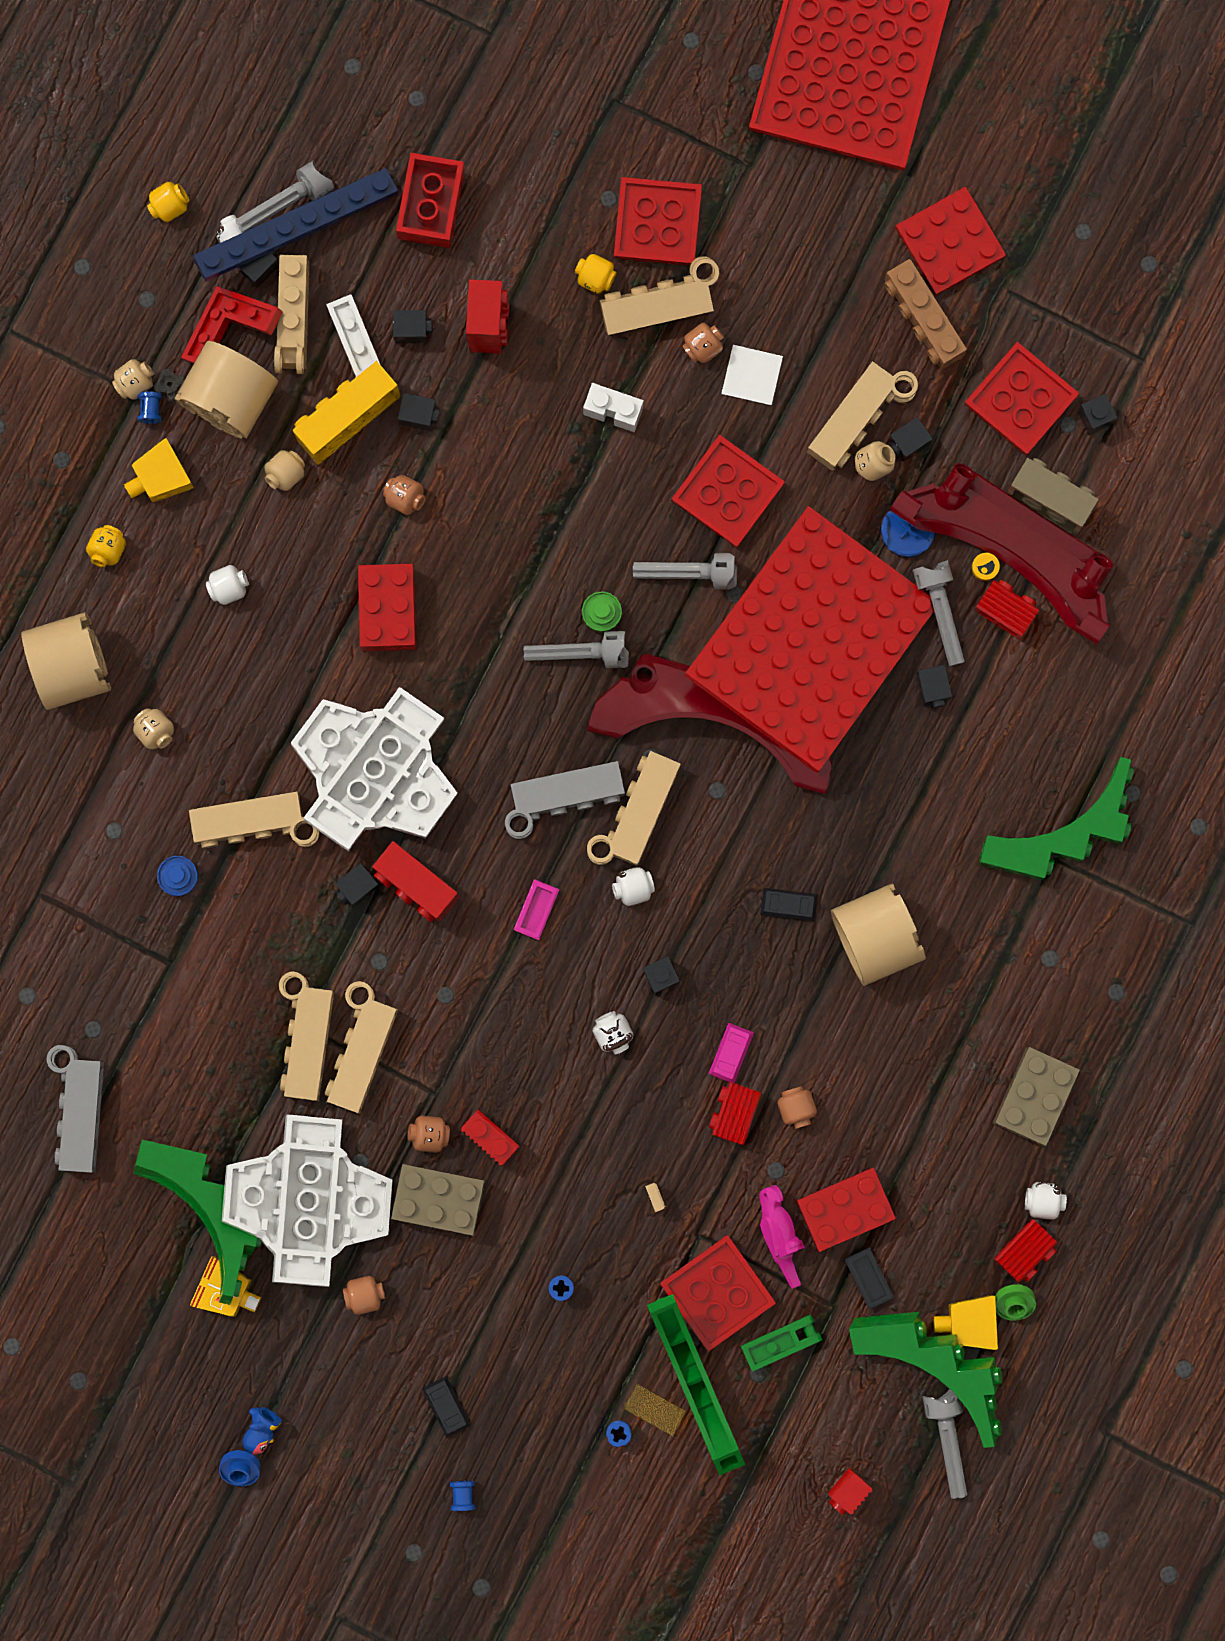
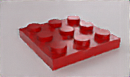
M621 177L614 259L690 266L695 259L702 184Z
M966 186L895 226L896 231L935 297L1006 257L1004 250Z
M1016 342L965 401L964 405L1027 456L1080 393L1019 342Z
M719 434L672 497L671 501L732 546L738 548L784 486L785 481Z
M728 1235L660 1283L668 1296L673 1294L681 1314L708 1352L776 1304Z

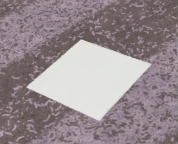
M733 345L722 394L772 405L783 356Z

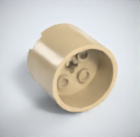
M207 341L179 389L175 400L192 414L197 412L198 416L210 422V425L234 437L240 439L244 437L247 439L277 386L278 380L263 367L240 353L219 343Z
M86 612L22 631V642L28 666L39 697L46 710L111 691L110 683H106L104 677L108 674L97 635H95L93 629L87 627V625L91 624V621Z
M889 884L831 910L832 919L841 943L863 986L926 959L922 945L918 946L917 941L919 939L913 920L900 894L894 895L895 887L893 884Z

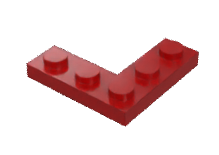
M216 286L181 358L194 365L207 341L220 343L230 321L271 336L283 311L270 304Z

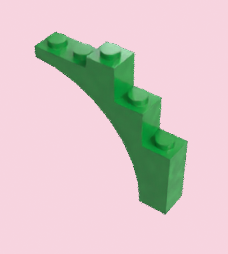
M1120 757L1117 760L1110 781L1099 799L1085 814L1074 822L1052 833L1031 838L1008 839L987 835L984 839L978 864L1042 881L1046 875H1051L1054 860L1050 859L1051 855L1082 862L1084 857H1089L1093 841H1089V837L1115 844H1120L1123 838L1128 839L1131 829V823L1127 822L1129 815L1118 813L1119 809L1123 810L1125 807L1127 794H1124L1123 791L1125 783L1130 784L1134 768L1130 767L1131 759Z
M142 1140L133 1174L155 1181L173 1191L190 1205L203 1221L214 1242L219 1259L221 1276L219 1303L230 1305L233 1296L238 1297L242 1281L237 1280L239 1270L244 1271L247 1254L252 1255L255 1247L261 1246L262 1240L222 1222L225 1185L206 1181L210 1165L205 1164L207 1154Z
M673 1294L648 1304L647 1307L719 1476L744 1466V1460Z
M919 1312L854 1318L849 1328L854 1355H880L896 1358L918 1366L935 1376L952 1390L967 1408L978 1428L983 1448L995 1447L998 1437L1002 1435L1001 1422L995 1416L997 1408L995 1393L999 1384L1002 1383V1371L1000 1367H996L995 1357L964 1360V1348L962 1344L958 1343L957 1334L926 1337V1324L924 1321H921Z

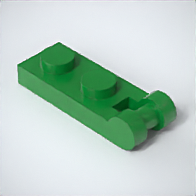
M812 1314L741 1345L751 1371L760 1369L823 1340L820 1332H816L813 1322L815 1321ZM803 1328L806 1338L799 1341L795 1331Z

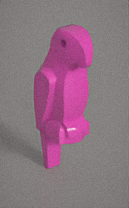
M772 1185L761 1190L759 1194L762 1207L760 1227L775 1262L780 1266L791 1289L801 1286V1283L796 1273L792 1256L793 1253L805 1247L802 1240L795 1236V1229L790 1215L781 1206V1201H783L781 1190L778 1186Z

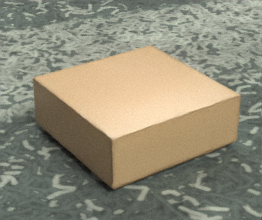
M652 1183L645 1186L655 1212L663 1210L665 1205L657 1184Z

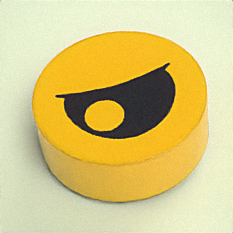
M979 554L972 563L973 575L981 581H990L999 572L1000 564L993 554Z

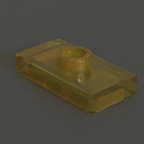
M639 1384L634 1388L624 1407L625 1410L673 1436L686 1412Z

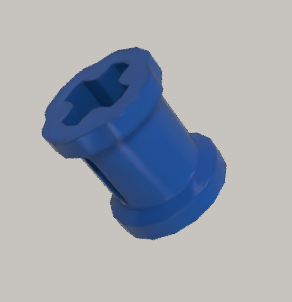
M141 392L138 395L140 415L137 416V421L145 424L160 423L162 421V417L159 416V401L162 400L161 393Z
M557 1276L549 1284V1293L555 1300L564 1301L573 1294L574 1285L567 1276ZM559 1280H564V1284L569 1286V1291H565L563 1296H559L558 1291L553 1289L554 1285L559 1284Z
M617 1420L610 1423L606 1431L609 1443L620 1447L630 1441L631 1429L626 1422ZM621 1426L624 1428L623 1433L627 1436L625 1439L619 1438L616 1441L611 1430H617Z
M475 1481L450 1482V1487L453 1488L451 1511L476 1509L472 1500V1487L475 1486Z

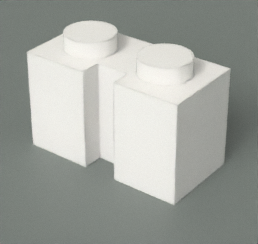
M592 383L583 407V414L603 422L606 416L614 418L615 426L635 432L643 410L644 400Z

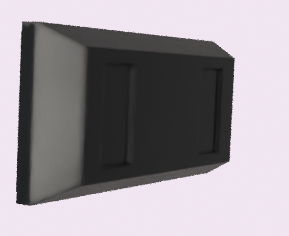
M763 888L760 915L815 922L818 894Z
M870 1247L844 1259L869 1310L894 1298Z
M447 1375L422 1388L446 1438L471 1426Z

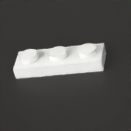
M351 294L326 304L354 374L357 377L376 360L379 363V360Z

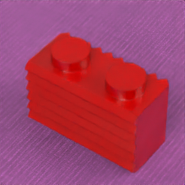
M993 580L974 611L1020 640L1040 609L1035 607L1037 603L1026 595L1019 597L1013 593L1014 588L1007 582L1000 580L998 583Z
M732 1082L729 1083L728 1087L722 1086L717 1101L722 1103L719 1114L713 1113L709 1128L714 1129L712 1135L743 1146L761 1092Z
M477 1110L461 1128V1132L465 1133L466 1136H470V1140H474L475 1144L478 1143V1147H482V1151H486L487 1155L490 1154V1158H494L495 1162H499L500 1166L505 1165L520 1148L516 1142L480 1110Z
M1031 1219L993 1259L1016 1282L1019 1283L1022 1279L1027 1282L1038 1271L1035 1266L1041 1259L1047 1262L1057 1250L1054 1246L1058 1242L1034 1219Z
M849 1468L828 1492L832 1498L829 1503L842 1515L846 1512L854 1514V1510H857V1506L861 1505V1501H865V1497H868V1493L872 1492V1488Z

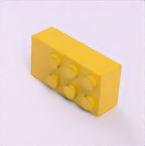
M377 360L351 382L349 380L343 382L336 389L338 393L332 398L326 397L321 400L315 407L317 410L309 417L304 415L294 424L293 433L297 442L317 465L327 459L401 397L398 385Z

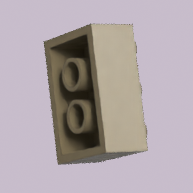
M1027 458L1007 493L1076 537L1099 499L1094 497L1095 493L1085 486L1079 488L1070 483L1071 479L1061 472L1055 474L1048 470V466L1041 460Z
M1027 1047L992 1124L1040 1146H1046L1080 1070L1031 1047Z
M402 1164L391 1219L474 1235L485 1181Z

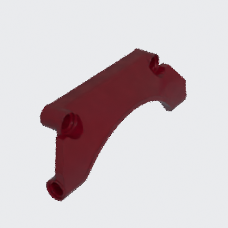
M961 463L955 464L941 487L930 484L907 492L902 490L889 511L919 530L940 533L965 541L993 554L1014 568L1050 601L1069 628L1095 645L1099 643L1109 628L1105 595L1098 589L1113 568L1114 564L1110 558L1097 552L974 472L969 466Z
M651 654L641 655L636 661L631 679L622 677L596 700L587 731L612 738H620L635 728L663 719L691 717L717 721L745 732L765 746L779 760L796 787L826 794L833 763L831 757L828 758L820 771L815 773L686 678L684 674L690 665L663 659ZM640 668H648L652 671V673L645 674L640 670Z

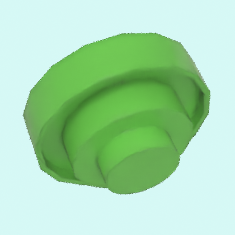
M595 592L588 596L583 604V620L593 631L600 633L609 632L621 620V604L611 593Z
M1014 1284L1005 1286L995 1295L996 1312L1003 1319L1018 1321L1027 1318L1035 1310L1036 1300L1034 1293L1026 1286Z

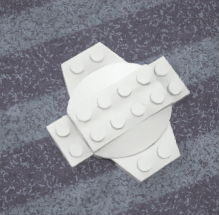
M400 687L384 709H373V711L366 713L323 699L291 742V746L316 778L319 798L305 815L304 821L347 851L351 849L363 831L388 827L426 839L457 796L456 790L438 766L433 763L429 740L443 723L444 717Z
M286 1115L284 1143L272 1151L269 1156L226 1166L222 1222L256 1236L263 1241L274 1255L272 1279L274 1283L328 1287L331 1258L340 1253L347 1245L388 1235L392 1179L362 1166H357L350 1161L347 1153L340 1148L342 1120Z

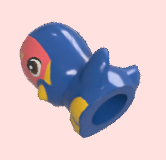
M255 1407L249 1410V1413L252 1415V1424L246 1431L242 1443L244 1449L253 1455L264 1452L269 1443L274 1441L273 1430L278 1428L282 1422L277 1414L265 1407Z

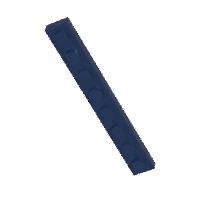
M384 168L194 254L193 260L205 282L392 198L398 195V189L387 169Z

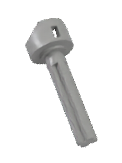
M313 160L296 170L299 182H296L242 215L235 222L241 232L250 230L306 195L314 201L334 191L332 180L321 175L315 169V161Z
M715 553L711 564L634 562L633 578H711L715 590H729L737 585V566L734 564L735 556L730 553Z
M949 561L938 563L934 570L924 567L913 569L918 590H930V597L949 666L963 663L962 650L946 590L943 587L947 585V582L953 581Z
M609 631L604 633L602 643L524 646V660L602 658L606 668L628 667L629 652L624 647L625 631Z
M949 1389L947 1393L938 1399L923 1396L926 1418L938 1420L950 1495L952 1499L963 1498L967 1495L953 1419L956 1415L963 1413V1407L959 1398Z

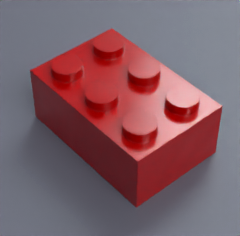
M410 153L396 227L398 239L451 248L465 175L464 162Z
M469 279L466 323L469 352L502 354V346H507L508 342L506 319H509L508 290H503L502 281Z
M413 564L358 565L361 650H417L415 569Z
M392 841L372 866L376 872L374 877L387 888L393 885L398 889L395 892L397 896L409 906L412 902L418 905V913L430 923L434 919L440 923L460 898L455 890L394 841Z
M874 1168L865 1170L796 1200L818 1252L896 1219Z

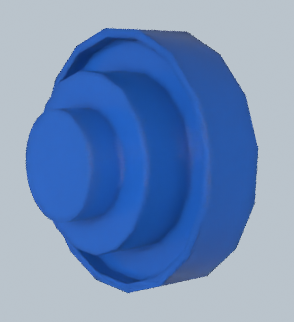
M172 856L161 863L157 872V880L160 887L166 893L172 896H184L195 888L198 882V871L191 860L183 856Z
M240 1450L230 1451L220 1460L219 1474L229 1484L247 1486L253 1484L259 1478L261 1464L258 1458L249 1452Z

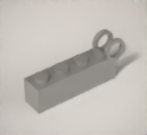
M618 761L511 784L516 809L506 816L505 827L511 837L524 839L531 834L533 830L532 821L540 819L539 814L550 812L551 816H557L567 813V808L577 806L578 810L593 808V803L604 801L605 805L620 802V797L625 796ZM522 816L528 820V826L524 831L515 832L510 828V822L514 817Z
M57 1045L51 1048L47 1054L49 1068L61 1073V1080L65 1082V1093H61L59 1099V1109H63V1120H59L57 1125V1137H61V1145L55 1151V1164L59 1165V1170L96 1173L104 1062L78 1060V1055L74 1049L64 1045ZM65 1050L70 1055V1062L65 1068L60 1069L55 1063V1057L60 1051Z

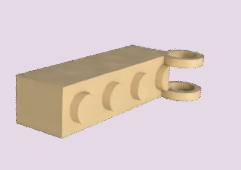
M280 255L278 308L283 313L277 324V346H275L274 367L277 374H281L282 369H296L297 374H303L304 369H306L309 261L307 255Z
M701 256L693 260L690 265V275L684 276V281L674 283L673 280L658 282V287L647 289L645 285L632 288L630 294L621 295L620 291L605 294V299L599 301L606 333L608 335L714 311L709 285H712L718 279L719 268L711 258ZM702 263H709L712 266V274L707 279H699L696 275V270Z
M872 361L810 444L807 453L833 472L837 466L842 468L851 456L848 453L853 445L858 447L866 437L867 433L864 430L868 424L874 425L881 417L883 412L880 408L885 402L890 404L894 400L897 403L903 404L910 402L914 398L918 388L916 377L908 371H900L892 376ZM899 381H905L910 384L912 390L906 394L900 393L896 390L895 384Z
M650 751L648 757L642 756L637 767V771L641 772L637 782L632 780L626 796L630 797L626 807L621 805L615 821L619 822L616 832L610 831L608 837L605 835L594 836L588 842L587 853L593 863L604 865L609 863L613 857H616L638 867L680 769V763ZM605 842L610 847V853L604 858L595 857L591 851L595 843Z
M298 792L189 810L194 843L196 845L201 844L202 848L218 846V841L228 840L229 844L244 842V837L255 835L256 839L272 837L271 832L282 831L283 835L290 834L292 839L302 847L312 846L319 839L320 832L314 827L313 834L309 839L300 840L297 838L296 832L299 826L308 824L304 821Z
M288 972L280 979L279 990L284 997L292 1000V1008L296 1009L295 1020L290 1019L288 1036H292L291 1047H286L284 1063H288L287 1074H282L280 1090L285 1091V1097L319 1101L334 992L309 988L308 981L304 976L297 972ZM291 978H299L302 981V989L296 995H289L286 991V983Z
M358 981L350 984L345 993L347 1003L356 1009L354 1018H357L354 1029H348L344 1043L348 1044L344 1055L339 1054L334 1067V1069L338 1070L335 1081L330 1079L325 1095L329 1096L327 1102L360 1114L398 1010L374 1001L375 994L373 989L368 984ZM359 987L366 988L369 993L368 1000L362 1005L354 1004L351 998L352 992Z

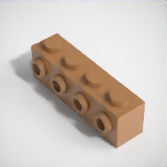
M911 259L888 271L884 285L888 293L892 297L895 296L900 305L898 307L905 319L909 318L914 326L913 332L920 342H924L934 365L937 364L942 371L962 359L967 351L965 345Z

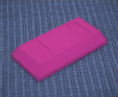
M534 879L514 931L539 940L560 889Z
M728 1023L709 1074L735 1083L754 1032Z

